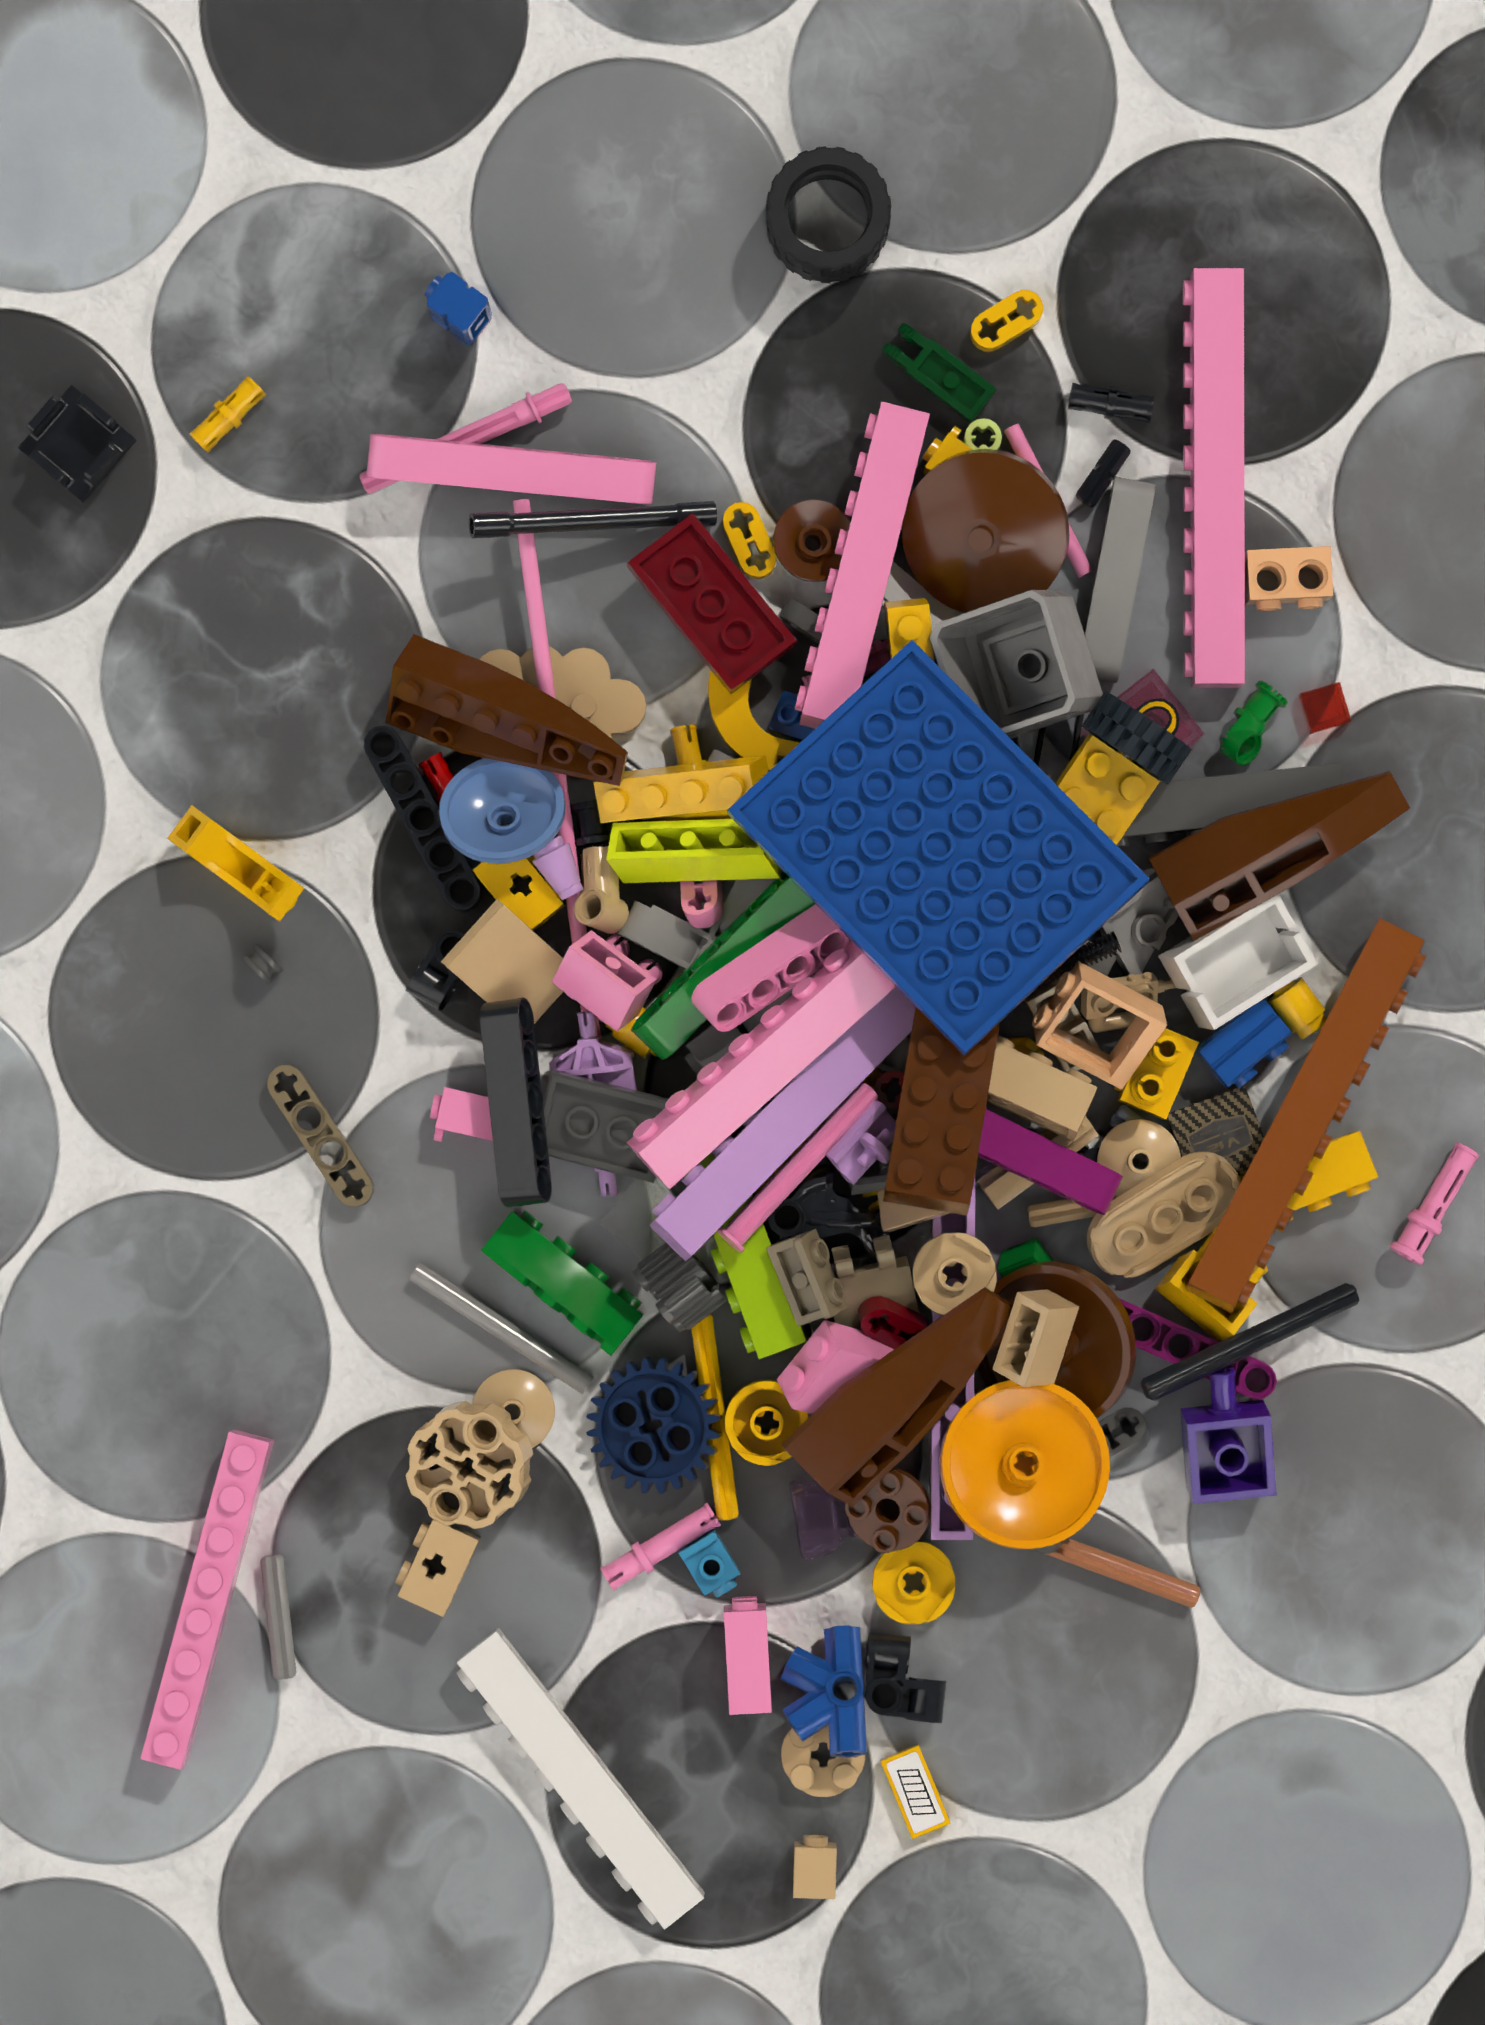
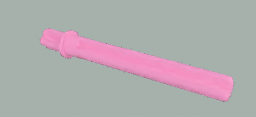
M564 383L555 385L533 396L527 392L525 393L526 398L444 435L437 440L482 444L536 420L539 424L542 423L540 417L569 405L572 402V398ZM367 471L360 474L361 483L369 494L399 481L367 477Z

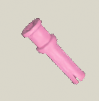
M1455 1143L1446 1163L1418 1210L1413 1209V1211L1409 1212L1407 1215L1409 1222L1397 1242L1390 1244L1389 1248L1393 1252L1418 1266H1422L1425 1261L1422 1256L1433 1237L1441 1234L1443 1225L1440 1222L1476 1160H1478L1480 1156L1478 1153L1461 1143Z

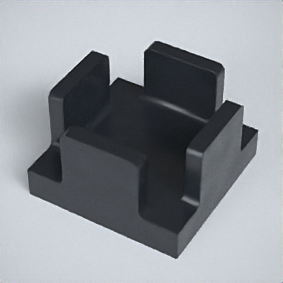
M71 385L59 399L53 395L28 423L27 428L30 430V434L19 445L18 449L84 503L137 440L88 396Z

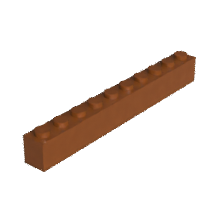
M1379 918L1188 1283L1187 1291L1230 1313H1233L1237 1303L1245 1307L1256 1286L1255 1283L1249 1281L1257 1266L1265 1269L1275 1249L1274 1246L1269 1244L1275 1230L1277 1229L1283 1233L1295 1211L1288 1207L1295 1193L1303 1196L1314 1174L1307 1170L1313 1157L1322 1159L1333 1138L1326 1134L1333 1120L1341 1123L1352 1101L1345 1097L1351 1084L1360 1086L1371 1065L1365 1062L1364 1059L1371 1047L1379 1050L1388 1033L1389 1028L1384 1026L1383 1023L1389 1011L1395 1014L1399 1012L1408 994L1407 991L1401 988L1408 975L1414 978L1417 977L1427 956L1420 953L1425 940Z

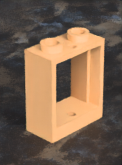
M1078 961L1070 973L1065 972L1059 978L1055 987V995L1048 1005L1043 1004L1037 1010L1032 1026L1037 1046L1122 1090L1166 1028L1167 1021L1162 1005ZM1083 988L1136 1015L1109 1055L1057 1028V1025Z

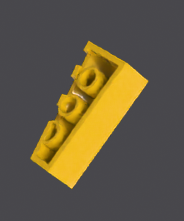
M766 755L624 771L623 781L620 786L595 781L593 783L600 823L635 819L652 821L732 819L728 815L727 810L769 772Z

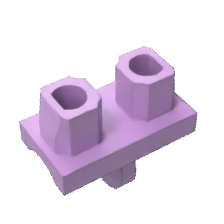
M875 1100L830 1149L826 1156L844 1179L854 1185L876 1159L885 1164L890 1160L891 1152L887 1147L893 1141L896 1121L889 1115L884 1104Z

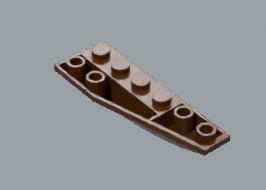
M413 634L393 665L385 723L463 754L620 786L623 781L628 752L597 726L564 703L530 683L489 663Z
M1387 771L1222 817L1149 857V860L1188 932L1195 941L1241 914L1268 901L1339 858L1409 810L1410 806L1392 773Z
M984 1287L842 1385L782 1443V1446L827 1493L853 1507L919 1443L945 1413L991 1348L1011 1313V1304Z

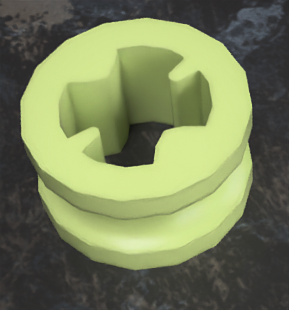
M977 419L970 423L966 429L964 443L973 450H998L1002 439L1001 430L990 419ZM976 429L981 433L988 429L993 434L990 437V441H993L994 444L991 447L983 444L977 448L972 443L975 441L976 436L971 434Z

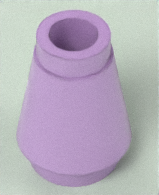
M561 835L554 838L546 847L533 855L536 859L532 861L554 891L558 893L561 900L584 889L580 882L570 844H565Z

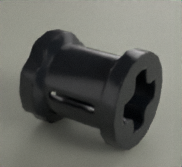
M597 800L570 805L571 812L576 814L579 838L575 840L576 847L609 843L610 834L607 831V824L600 823Z

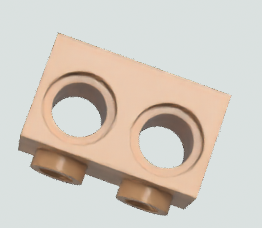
M1331 546L1247 550L1245 552V605H1256V611L1281 610V603H1298V609H1318L1323 607V601H1329L1333 597ZM1302 569H1312L1319 577L1318 587L1315 589L1303 587L1299 582V571ZM1261 571L1272 572L1278 580L1277 589L1265 591L1260 588L1257 583V574Z

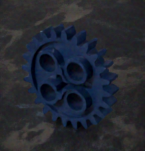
M650 1357L642 1359L641 1370L638 1369L633 1361L626 1363L627 1376L618 1369L613 1370L611 1374L615 1384L613 1385L606 1381L599 1384L602 1391L606 1394L605 1397L595 1396L591 1398V1402L600 1408L599 1412L589 1413L586 1417L591 1421L597 1422V1428L586 1432L587 1436L599 1438V1443L590 1449L591 1453L603 1451L605 1457L599 1463L600 1468L612 1464L615 1468L611 1479L615 1480L623 1474L626 1475L625 1488L627 1489L632 1488L637 1481H640L642 1493H648L652 1484L655 1483L659 1494H663L667 1491L668 1481H670L672 1486L678 1490L683 1487L682 1475L692 1482L698 1478L694 1466L704 1470L710 1466L703 1457L704 1454L714 1455L718 1452V1449L709 1443L710 1439L722 1437L723 1434L712 1428V1423L723 1419L722 1415L711 1414L709 1409L718 1402V1398L705 1399L703 1394L709 1389L710 1384L706 1383L697 1387L694 1382L698 1372L693 1371L683 1376L684 1363L682 1362L676 1363L672 1370H668V1360L665 1357L659 1359L656 1368L653 1367ZM661 1387H667L674 1393L675 1402L669 1410L662 1408L657 1402V1392ZM640 1390H643L647 1396L646 1401L649 1411L639 1397ZM623 1402L630 1403L636 1409L637 1417L632 1425L625 1424L619 1417V1407ZM651 1418L662 1421L663 1427L657 1430L658 1433L647 1430L646 1424L651 1422ZM676 1426H682L690 1433L691 1440L687 1448H680L673 1442L672 1433ZM660 1440L666 1450L669 1451V1460H665L662 1455L663 1451ZM639 1441L647 1443L652 1449V1459L648 1464L641 1463L635 1457L634 1448Z

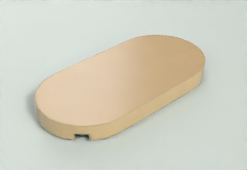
M1194 1152L1179 1158L1112 1200L1106 1215L1095 1214L1087 1232V1247L1091 1257L1101 1270L1110 1275H1123L1124 1278L1141 1276L1212 1233L1218 1227L1241 1183L1238 1173L1224 1157L1212 1152Z

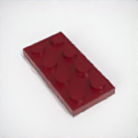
M693 513L627 562V568L730 694L734 693L797 644V639Z

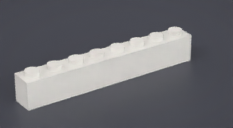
M499 1628L458 1659L457 1664L461 1669L456 1673L462 1683L470 1692L477 1689L487 1702L482 1707L497 1726L502 1722L512 1733V1736L508 1738L512 1747L521 1758L524 1759L529 1755L538 1767L534 1774L548 1792L555 1789L564 1802L560 1807L564 1814L574 1825L581 1822L590 1834L586 1838L587 1843L599 1858L607 1855L616 1867L612 1871L614 1878L626 1892L631 1888L642 1900L637 1906L650 1924L654 1925L658 1921L665 1930L704 1899L705 1892Z

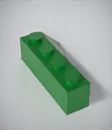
M524 1210L521 1215H518L515 1211H511L481 1249V1252L522 1285L531 1288L534 1291L533 1293L558 1313L564 1314L567 1317L566 1319L575 1328L591 1339L594 1338L601 1344L600 1348L612 1356L644 1315L638 1309L642 1302L625 1288H622L617 1293L605 1283L609 1276L592 1262H589L586 1267L573 1258L577 1251L562 1238L556 1236L553 1241L540 1232L544 1224L529 1212Z

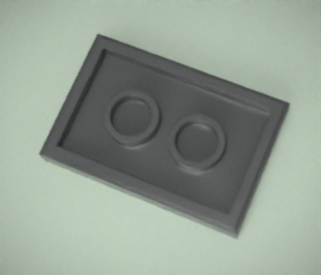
M552 1070L543 1103L549 1157L654 1183L656 1181L655 1175L627 1142L633 1137L634 1130L642 1122L655 1118L665 1109L668 1099Z

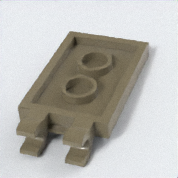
M889 1235L873 1239L877 1263L853 1268L848 1245L831 1248L836 1267L834 1275L835 1278L841 1281L844 1287L845 1303L847 1305L846 1309L833 1316L835 1323L862 1330L858 1318V1309L866 1299L875 1296L889 1298L919 1313L907 1256L895 1258ZM883 1314L881 1318L886 1320L885 1314Z

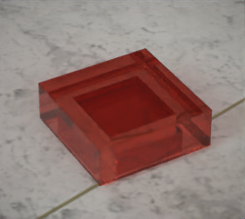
M1340 682L1298 695L1310 734L1352 722Z

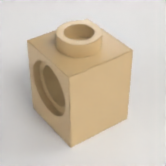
M804 1835L803 1842L794 1841L793 1898L835 1899L836 1843L828 1842V1836Z

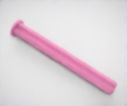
M866 1083L859 1084L725 1228L720 1227L717 1230L719 1235L735 1250L742 1253L745 1250L742 1245L817 1166L875 1100H878L877 1093Z

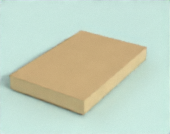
M498 899L441 961L487 1003L526 998L533 1011L534 1024L564 992L552 983L563 958Z

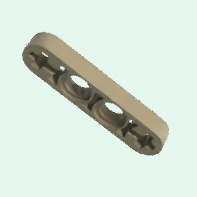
M281 1065L270 1072L267 1079L269 1093L337 1198L349 1207H359L366 1204L374 1193L373 1181L309 1081L294 1066ZM283 1072L286 1076L295 1075L298 1081L293 1084V1087L298 1096H302L305 1091L310 1096V1099L298 1102L291 1111L286 1106V1103L294 1101L287 1091L278 1092L276 1086L280 1084L278 1076ZM307 1106L315 1107L321 1115L319 1126L311 1131L302 1129L298 1123L299 1112ZM329 1141L339 1143L344 1150L342 1161L334 1166L325 1164L320 1156L322 1146ZM350 1161L356 1167L348 1171L352 1179L355 1181L362 1179L366 1184L361 1189L363 1197L359 1200L354 1195L345 1196L344 1191L348 1188V1184L343 1176H339L336 1181L331 1176V1173L344 1169Z

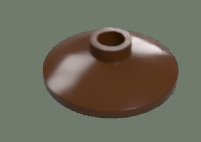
M805 500L789 507L779 518L773 534L774 551L785 570L796 578L808 582L827 581L830 568L839 570L842 555L835 554L840 529L849 531L851 523L848 517L844 515L845 513L835 505L822 500ZM814 538L818 542V550L811 551L807 549L805 539Z

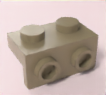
M816 1229L774 1243L766 1248L797 1326L821 1318L833 1317L847 1308L844 1287L841 1281L835 1278L829 1263L830 1254L828 1247L819 1238Z

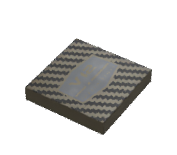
M1245 1085L1239 1089L1235 1088L1170 1112L1167 1117L1181 1157L1194 1152H1212L1224 1157L1239 1176L1246 1174L1264 1139Z

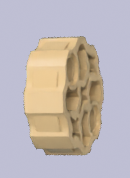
M465 1400L444 1407L432 1420L426 1422L416 1431L407 1448L410 1458L409 1470L405 1476L412 1496L419 1498L427 1507L431 1518L446 1526L460 1524L477 1529L493 1524L509 1508L514 1507L523 1498L531 1482L529 1471L533 1450L528 1435L519 1431L512 1422L509 1412L492 1403L482 1406L470 1404ZM480 1420H488L494 1424L497 1433L496 1437H488L482 1433L479 1424ZM437 1433L435 1443L437 1450L429 1456L431 1442L428 1439ZM467 1457L473 1460L472 1468L474 1470L472 1472L466 1469L467 1461L465 1459ZM510 1459V1461L504 1465L498 1463L502 1460ZM435 1464H437V1465L440 1466V1467L435 1468V1469H431V1468H430V1467L434 1466ZM510 1473L509 1488L511 1490L502 1496V1487L504 1485L502 1479ZM444 1492L453 1493L458 1498L459 1509L449 1508L443 1500Z

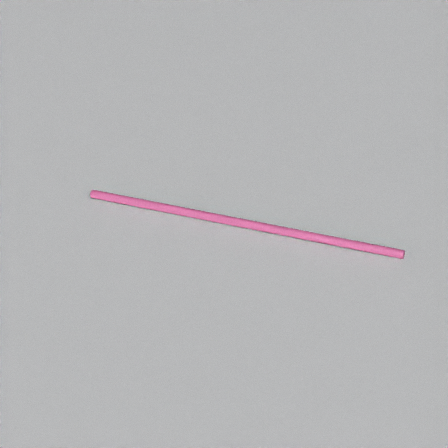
M529 499L513 501L514 513L531 512ZM534 533L517 534L538 689L556 699ZM552 772L562 787L565 799L564 820L557 836L561 835L564 843L570 844L579 873L567 777L564 774ZM582 890L566 898L572 944L587 934L586 925L578 922L574 914V904ZM580 1004L581 1012H583V1011H585V1012L589 1011L588 1009H586L584 1006H582V1005ZM594 1015L597 1032L596 1036H599V1038L601 1039L599 1018L596 1015Z

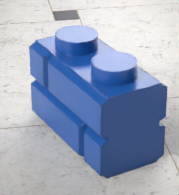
M453 271L447 273L444 278L440 275L436 276L424 293L427 297V307L432 320L446 331L451 330L452 335L466 346L474 343L492 319L488 298L474 287L469 288L468 283Z
M1263 999L1219 1027L1197 1046L1195 1053L1222 1086L1228 1088L1234 1083L1239 1089L1258 1073L1253 1066L1265 1056L1270 1062L1273 1061L1289 1047L1285 1040L1293 1033Z

